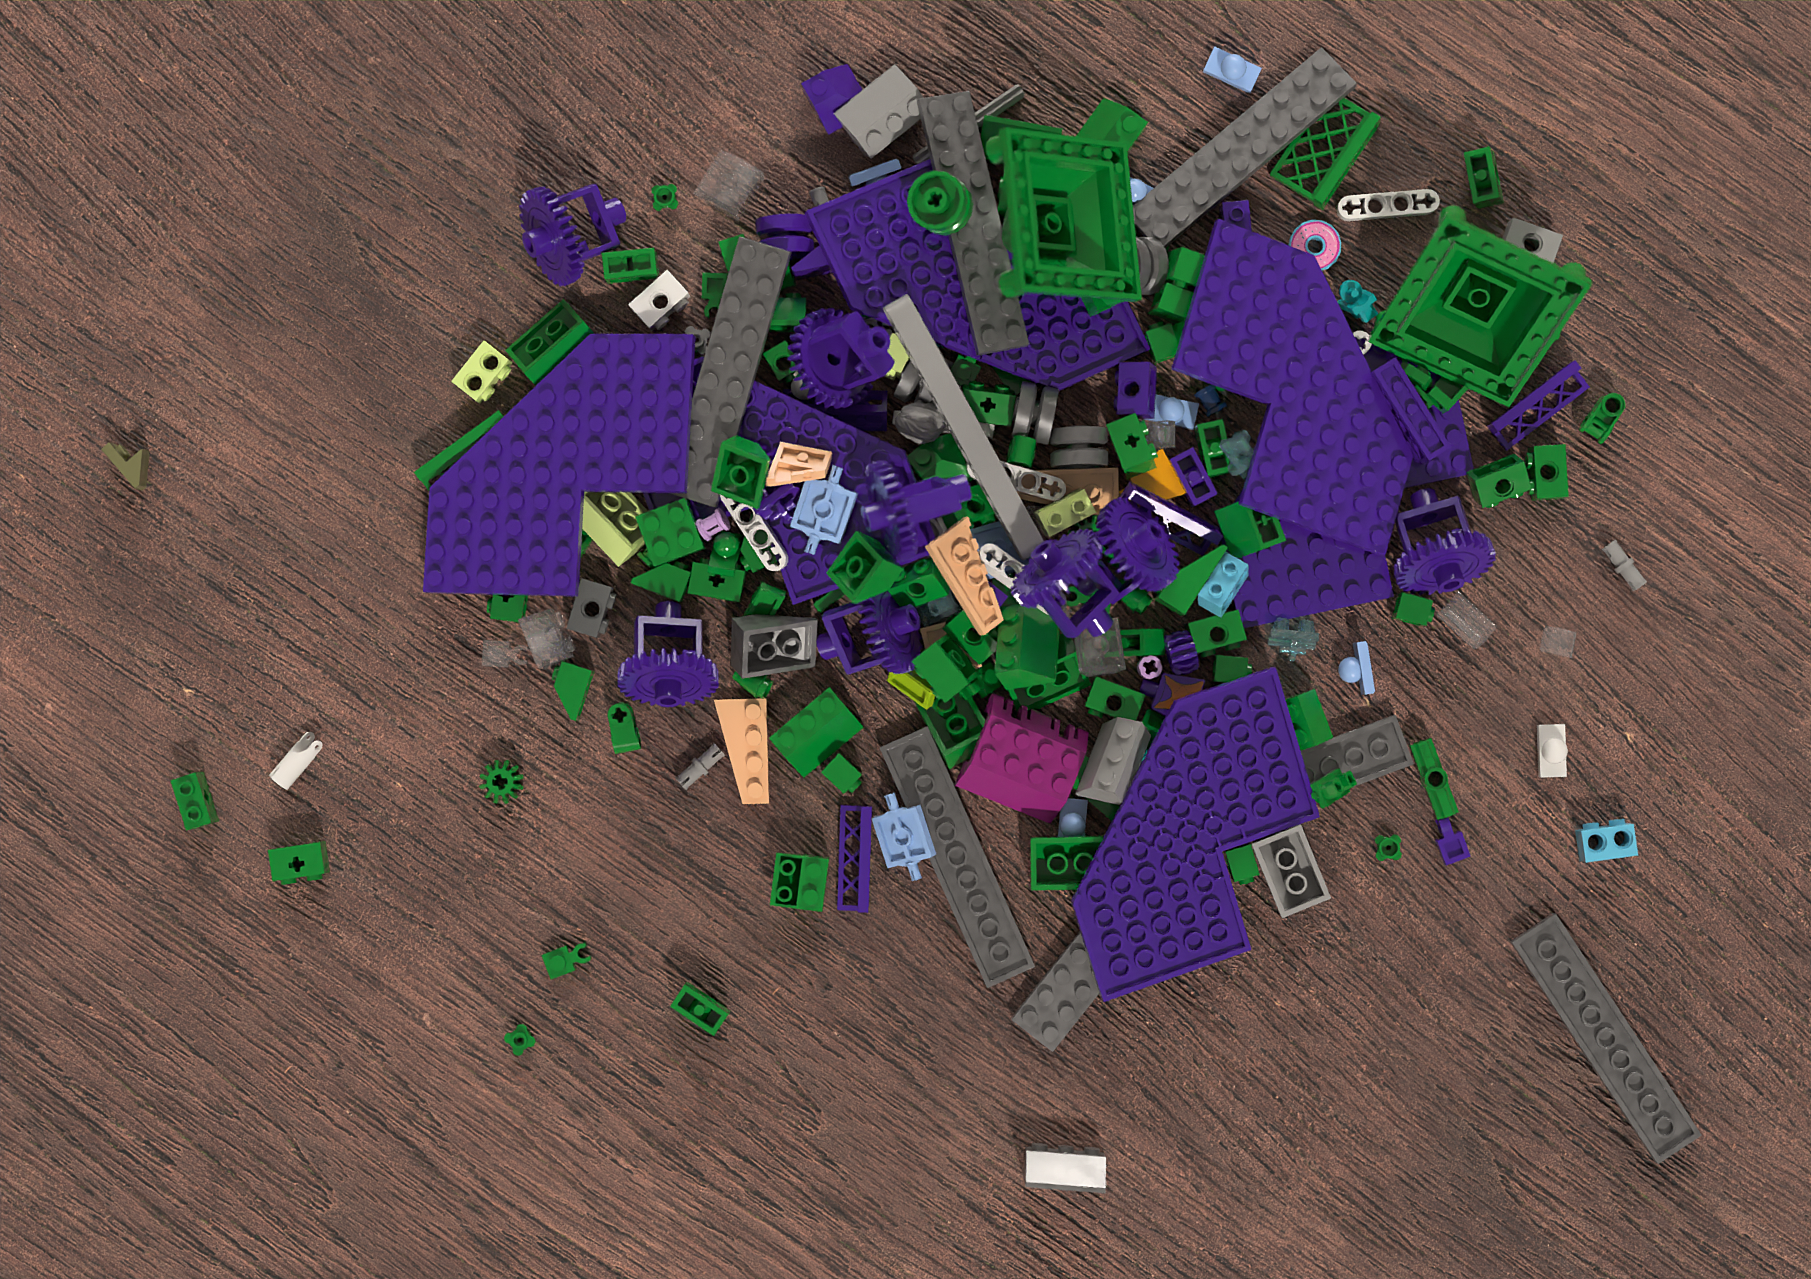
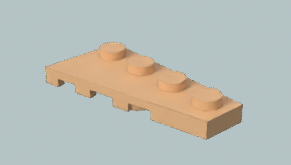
M1118 467L1034 470L1062 479L1066 486L1064 496L1078 488L1085 489L1096 511L1093 515H1099L1100 510L1106 504L1119 497ZM1026 474L1021 479V484L1025 489L1032 488L1036 482L1032 474ZM1041 477V485L1037 490L1038 493H1041V488L1048 489L1050 496H1053L1054 492L1060 491L1057 481H1054L1052 485L1043 483L1045 477ZM1017 491L1020 499L1042 504L1053 502V500Z
M964 517L927 544L925 548L978 634L985 635L1002 622L1003 617L994 590L990 588L986 578L988 573L985 564L981 563L977 551L979 546L976 538L972 537L969 528L971 526L969 517Z
M767 698L714 700L742 804L769 803Z

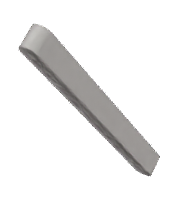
M906 294L883 307L885 315L1021 560L1024 561L1031 557L1032 551L1044 541L916 307Z

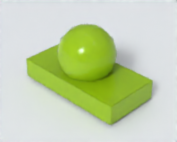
M914 669L903 674L889 672L887 682L926 710L933 705L935 695L931 691L932 686L926 679L918 676Z

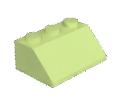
M584 492L582 529L619 567L645 545L635 516L648 511L630 492Z

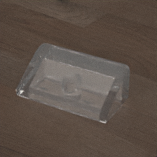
M1459 591L1437 614L1442 621L1473 649H1477L1485 643L1497 627Z

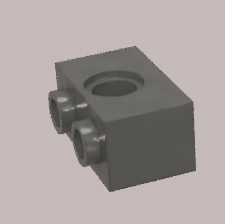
M581 578L579 593L575 598L566 629L600 638L601 634L605 635L609 624V619H606L608 609H613L617 594H613L615 588ZM591 602L598 603L600 608L599 613L594 617H590L586 611L588 604Z

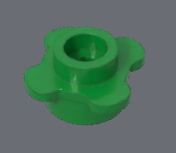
M669 184L668 186L655 185L652 188L651 192L654 195L653 208L656 211H661L663 208L674 210L678 207L679 203L675 195L677 187L674 184ZM664 195L667 196L666 200L662 198Z
M1395 834L1391 837L1378 835L1375 838V843L1377 844L1375 857L1379 861H1384L1385 859L1399 860L1402 856L1399 844L1401 838ZM1387 845L1391 847L1390 850H1386Z
M519 1024L515 1031L512 1033L508 1032L504 1036V1041L511 1045L513 1054L517 1056L522 1055L526 1048L533 1047L536 1043L535 1037L531 1036L527 1026L524 1024ZM519 1037L522 1038V1042H518Z

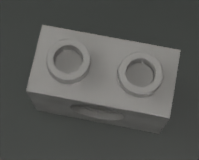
M1512 218L1507 223L1502 239L1525 249L1524 241L1530 240L1535 245V250L1531 253L1554 263L1563 235Z

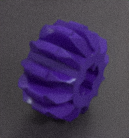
M1187 630L1172 632L1164 637L1167 661L1175 675L1189 674L1198 669L1199 659L1193 637Z

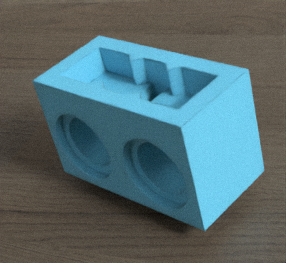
M1225 552L1199 592L1198 605L1221 618L1248 577V564Z
M1625 819L1609 820V825L1600 827L1598 822L1582 824L1583 829L1575 830L1579 861L1594 862L1637 856L1638 850L1634 824L1625 823ZM1618 831L1624 834V841L1620 845L1614 842V836ZM1591 835H1596L1598 838V845L1594 849L1588 846V839Z

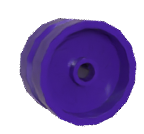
M776 214L760 217L755 220L756 235L765 238L759 242L792 252L790 260L803 259L814 250L813 239L806 237L813 230L805 214Z

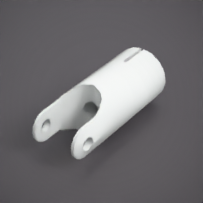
M313 732L305 733L269 774L271 779L282 788L288 790L322 749L323 744L321 741L313 742L315 738Z

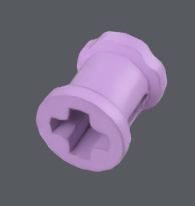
M717 508L715 513L707 518L696 520L699 533L707 541L711 540V536L721 530L727 531L731 528L727 516L720 508Z
M1152 655L1144 656L1137 663V672L1145 679L1158 677L1162 671L1160 660ZM1153 661V667L1156 668L1155 672L1146 674V668L1143 667V663Z

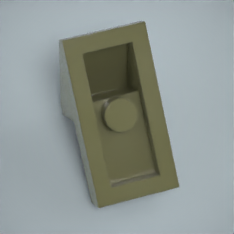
M110 442L107 443L101 450L135 489L143 491L147 486L149 451L141 449L128 459L131 455L121 444L117 446Z

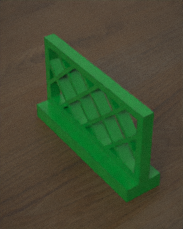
M1345 98L1338 102L1340 111L1324 114L1317 120H1323L1325 133L1311 136L1310 130L1307 128L1289 144L1270 173V177L1312 201L1314 206L1322 211L1380 126L1381 116L1374 112L1369 113ZM1356 113L1363 117L1359 125L1347 127L1345 115ZM1341 116L1344 128L1329 132L1326 119ZM1354 131L1351 137L1349 138L1348 132ZM1345 133L1347 140L1345 146L1333 149L1330 136ZM1327 137L1329 150L1314 153L1312 141ZM1309 141L1311 154L1296 157L1295 147L1297 144ZM1331 155L1332 165L1330 168L1318 171L1316 158ZM1312 159L1315 172L1300 175L1297 162ZM1294 163L1297 176L1286 178L1278 172L1283 165ZM1319 175H1324V177H1323L1322 180L1320 181V176H1319ZM1316 176L1318 186L1313 193H1310L1303 188L1301 180Z
M498 410L414 472L428 491L432 486L429 480L436 475L442 476L444 474L442 471L447 467L450 469L455 461L459 460L504 417V414L501 410Z

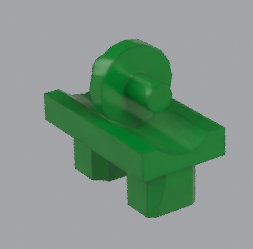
M1340 768L1310 784L1313 791L1311 797L1319 803L1322 809L1350 793V788L1357 785V782L1350 770L1342 773Z

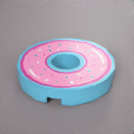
M1322 220L1303 222L1293 231L1289 239V246L1314 255L1322 271L1331 267L1341 253V240L1338 232L1332 225ZM1310 240H1318L1321 243L1322 249L1319 253L1310 252L1308 249V242Z

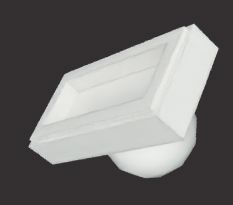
M1565 724L1537 725L1538 777H1567L1566 757L1568 749L1565 737Z

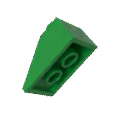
M1223 544L1179 570V573L1176 574L1177 578L1171 584L1159 591L1153 590L1157 594L1154 600L1179 616L1185 615L1228 547Z
M959 691L946 703L935 696L933 705L927 710L914 701L948 768L950 769L970 759L985 724V720L972 696L965 700Z

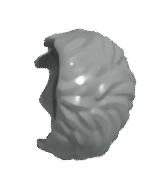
M919 400L904 406L901 413L895 418V426L898 432L918 444H926L936 440L944 431L946 425L933 402L925 404Z

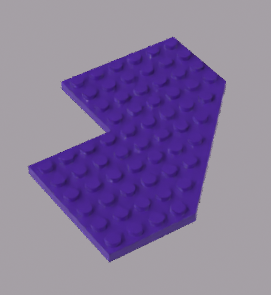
M930 159L805 212V216L850 310L858 311L860 314L891 325L883 307L907 294L936 344L1039 385L1057 388L1059 391L1114 367L1119 362H1125L1150 350L1128 301L1116 304L1114 307L1090 317L1079 296L1025 293L1019 295L1018 299L1029 345L1027 347L976 356L949 236L934 234L916 223L908 209V193L914 181L924 173L933 171ZM1007 250L1011 269H1013L1014 257L1013 254Z
M1221 219L1216 220L1171 370L1267 405L1238 505L1380 556L1386 555L1413 454L1376 379L1371 375L1372 371L1315 256Z
M590 334L429 488L423 592L439 594L578 596L584 492L687 493L695 336L693 334Z
M1355 338L1359 347L1363 350L1365 340L1363 338L1360 340ZM1372 344L1368 352L1364 354V357L1371 371H1374L1395 358L1396 355ZM1396 358L1399 364L1401 365L1402 361ZM1408 361V364L1417 367V364ZM1428 370L1434 385L1442 376ZM1459 400L1444 414L1434 405L1428 409L1451 448L1432 460L1422 464L1403 434L1413 454L1404 488L1466 476V472L1474 469ZM1241 490V492L1239 493V495L1237 496V498H1236V500L1234 501V503L1240 501V497H1241V494H1242V490ZM1279 519L1286 541L1238 558L1248 564L1249 575L1234 597L1233 603L1235 610L1239 609L1243 627L1248 628L1392 598L1394 594L1385 555L1380 556ZM1222 537V539L1220 540L1221 546L1223 544L1227 546L1224 537Z
M703 356L694 359L692 398L703 364ZM754 380L738 436L758 443L768 455L770 463L767 476L780 442L832 452V460L826 477L819 480H828L832 465L843 468L838 484L847 490L858 493L842 543L838 544L829 540H819L815 555L804 551L809 536L801 530L790 527L792 519L787 521L781 516L776 521L772 517L767 520V523L788 555V563L780 571L794 605L839 588L826 572L856 531L877 539L885 547L884 539H881L880 529L869 532L861 513V506L871 503L868 498L869 492L866 489L867 482L865 480V477H867L865 474L867 464L880 460L890 463L891 468L895 470L893 474L898 475V479L894 482L902 483L901 487L916 483V479L905 450ZM766 479L764 489L769 494H772L776 491L775 486H767ZM805 481L796 482L795 484L802 489ZM643 493L649 511L683 499V497L670 493ZM721 497L718 507H712L688 499L696 520L707 518L714 514L717 508L722 509L727 517L732 516L721 500ZM799 497L794 500L796 504L798 503ZM737 502V504H734V509L742 503ZM796 506L790 510L793 516ZM744 507V508L741 510V512H743V511H745V510H748V509H750V508ZM930 519L917 523L910 529L911 532L917 533L912 538L918 541L916 544L918 547L917 553L913 558L899 562L900 565L930 555L925 546L937 538ZM776 554V560L778 565H780L779 559L782 557L780 554Z
M1270 667L1174 700L1125 795L1123 803L1118 808L1071 900V904L1103 1002L1252 950L1222 851L1320 817L1316 801L1311 797L1313 791L1275 667Z

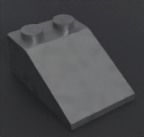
M760 614L732 618L731 666L742 679L815 667L817 619Z

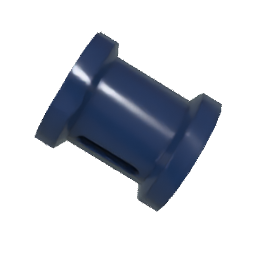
M1212 384L1194 394L1196 398L1200 399L1206 409L1205 415L1207 417L1227 406L1226 402H1222L1216 392V386Z

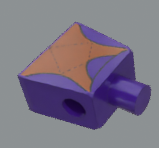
M1161 673L1158 683L1143 678L1139 693L1152 697L1149 708L1166 717L1174 700L1202 691L1205 680Z

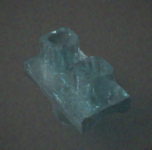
M1245 430L1235 432L1231 438L1221 440L1219 447L1231 462L1227 468L1229 473L1233 476L1240 474L1243 480L1247 477L1254 449L1249 445L1251 436Z
M949 589V595L915 606L920 624L922 623L924 628L961 610L959 605L955 603V597L951 595V589Z
M1277 617L1268 636L1267 645L1279 646V653H1288V660L1294 662L1296 654L1306 655V649H1315L1316 642L1319 641V633L1315 632L1313 621H1300L1298 631L1289 630V620L1287 618Z

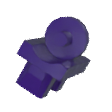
M795 483L776 485V491L772 494H769L764 489L760 508H752L755 514L762 516L766 521L771 517L776 521L781 516L787 521L792 519L793 515L790 510L797 505L794 500L800 496L801 487Z

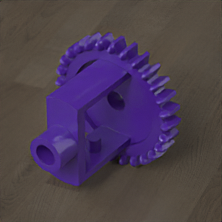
M590 184L556 197L557 194L555 192L551 193V189H546L545 187H536L522 194L523 198L520 199L522 205L519 206L522 213L519 214V217L524 222L521 224V227L526 231L522 235L524 247L532 258H537V266H542V273L547 274L548 280H553L555 285L558 284L561 287L574 283L581 277L584 271L582 269L585 265L583 261L620 246L614 226L626 221L624 206L618 198L604 202L597 184ZM582 196L602 246L589 250L586 241L576 244L575 241L581 238L580 235L575 236L572 233L577 228V225H569V220L573 216L565 217L564 212L568 207H559L560 204Z
M834 308L819 309L800 319V325L793 328L796 334L791 335L789 338L794 344L789 345L788 349L794 352V355L789 356L788 360L795 362L790 371H798L794 381L802 380L803 383L800 390L808 388L807 397L812 398L816 396L815 403L820 404L824 402L825 408L831 406L834 409L846 408L860 402L862 398L868 395L867 391L873 388L871 382L886 375L895 364V360L887 351L890 347V337L887 331L882 327L870 329L858 311L843 315V310L841 309L836 311Z
M880 460L866 466V489L869 492L868 498L871 503L861 506V513L867 530L871 532L880 529L881 539H884L885 547L888 548L889 554H892L896 562H902L913 558L918 549L916 546L918 541L912 539L917 533L911 532L910 529L917 523L961 510L960 503L971 500V490L964 474L948 479L935 476L901 487L902 483L894 482L898 479V475L893 474L895 470L891 468V464Z
M1430 488L1421 489L1413 493L1410 497L1413 509L1398 513L1395 519L1396 528L1404 550L1401 558H1398L1394 565V575L1399 588H1403L1404 592L1410 591V594L1418 592L1419 595L1428 592V595H1431L1437 590L1441 594L1442 592L1455 591L1463 587L1465 582L1472 583V578L1482 577L1481 573L1488 572L1487 567H1492L1493 561H1496L1493 544L1490 538L1486 537L1483 533L1479 534L1478 531H1474L1472 535L1461 499L1455 496L1438 501L1435 490ZM1457 516L1461 528L1451 530V533L1447 531L1445 539L1436 534V542H1431L1427 537L1426 546H1422L1417 542V551L1413 550L1408 538V530Z
M1118 497L1116 500L1113 499L1100 510L1097 517L1098 523L1096 524V528L1100 530L1095 535L1101 541V546L1107 545L1109 547L1104 552V555L1113 554L1114 557L1110 564L1118 562L1119 568L1117 572L1125 570L1126 575L1124 579H1129L1122 584L1104 563L1097 559L1099 567L1120 593L1111 602L1112 605L1137 587L1141 590L1159 591L1171 584L1177 578L1176 574L1179 573L1177 566L1180 565V562L1175 559L1179 555L1172 550L1176 545L1169 542L1168 539L1171 538V535L1164 532L1166 527L1158 523V517L1152 518L1151 510L1148 509L1145 512L1143 506H1137L1136 502L1129 501L1127 497L1123 499ZM1083 571L1086 579L1077 577L1078 586L1076 588L1082 594L1090 596L1098 588L1087 573Z
M1079 529L1076 533L1071 531L1068 536L1064 534L1059 541L1057 539L1053 541L1047 540L1038 545L1031 553V559L1028 560L1029 564L1021 567L1022 572L1016 574L1017 578L1012 581L1014 585L1011 586V593L1021 606L1036 608L1039 605L1043 607L1062 633L1068 638L1077 637L1085 628L1093 637L1105 633L1114 622L1105 608L1120 593L1099 567L1097 559L1101 558L1103 551L1100 544L1101 541L1092 530L1089 531L1088 529L1084 531ZM1085 571L1099 590L1069 619L1061 609L1065 604V600L1059 592L1063 589L1069 593L1068 585L1070 583L1078 586L1076 578L1086 579V575L1083 572Z
M888 590L857 604L849 602L826 610L822 615V620L828 632L818 635L816 639L817 649L821 657L828 660L839 656L847 675L880 664L893 674L913 671L915 665L911 661L921 654L920 650L923 649L919 641L923 638L918 633L921 626L917 610L911 604L900 607ZM856 611L866 616V618L860 620L861 624L865 623L868 626L862 633L871 635L866 643L875 644L869 648L872 656L860 659L842 616Z
M673 601L658 603L655 606V617L637 616L634 621V654L632 658H626L625 662H622L618 669V688H620V692H625V697L631 696L633 701L640 699L641 704L649 701L651 706L657 704L661 707H675L680 704L685 706V702L695 704V699L704 701V697H711V693H715L716 688L719 687V671L716 664L712 663L710 658L706 659L703 655L702 619L682 618L681 605ZM644 635L693 638V650L684 649L681 655H677L676 649L673 648L672 653L667 655L665 648H662L661 655H657L655 650L652 649L651 656L648 657L646 652L643 651Z

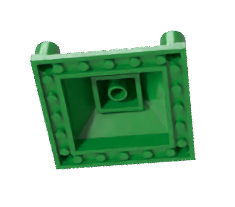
M1014 128L999 130V135L987 141L986 152L993 163L1005 164L1004 172L1008 208L1002 226L1001 237L1005 248L1013 254L1014 268L1003 272L999 277V288L1002 294L1009 298L1025 293L1099 298L1109 306L1126 301L1136 302L1142 300L1127 143Z
M1448 206L1440 212L1437 229L1400 286L1387 309L1379 312L1375 317L1374 329L1368 337V342L1462 386L1466 385L1470 390L1510 407L1592 286V280L1586 277V270L1580 263L1571 262L1563 267H1559L1557 264L1540 258L1506 240L1476 228L1474 225L1466 222V214L1463 209L1458 206Z

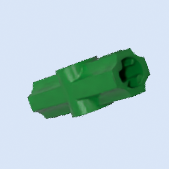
M1432 738L1409 745L1420 774V783L1425 788L1436 820L1458 813L1457 805L1448 784V775L1442 768ZM1433 771L1437 772L1440 778L1435 786L1430 785L1428 782V776Z

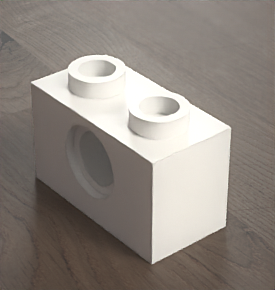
M666 270L628 305L651 331L655 328L660 330L669 322L668 316L674 311L680 312L688 305L687 299L690 298V295L674 276ZM664 296L668 298V304L665 308L658 309L655 307L654 303L658 297Z

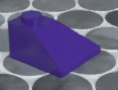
M848 64L824 70L801 83L802 91L828 135L843 127L833 113L862 91Z

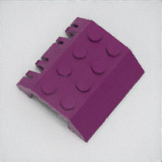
M993 693L984 711L988 713L977 744L970 761H964L955 786L1050 824L1068 800L1086 755L1089 732L1080 728L1075 730V726L1068 724L1064 730L1063 738L1059 737L1060 720L1053 718L1051 722V716L1032 708L1027 711L1028 707L1021 705L1017 710L1015 719L1011 717L1013 701L1006 699L1004 702V697Z

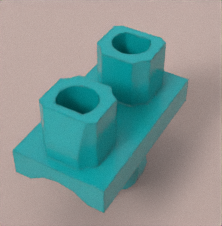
M1347 280L1341 284L1339 288L1341 299L1337 301L1341 309L1351 313L1356 319L1360 318L1364 323L1378 315V312L1372 305L1377 300L1373 293L1362 289L1361 285L1354 280Z

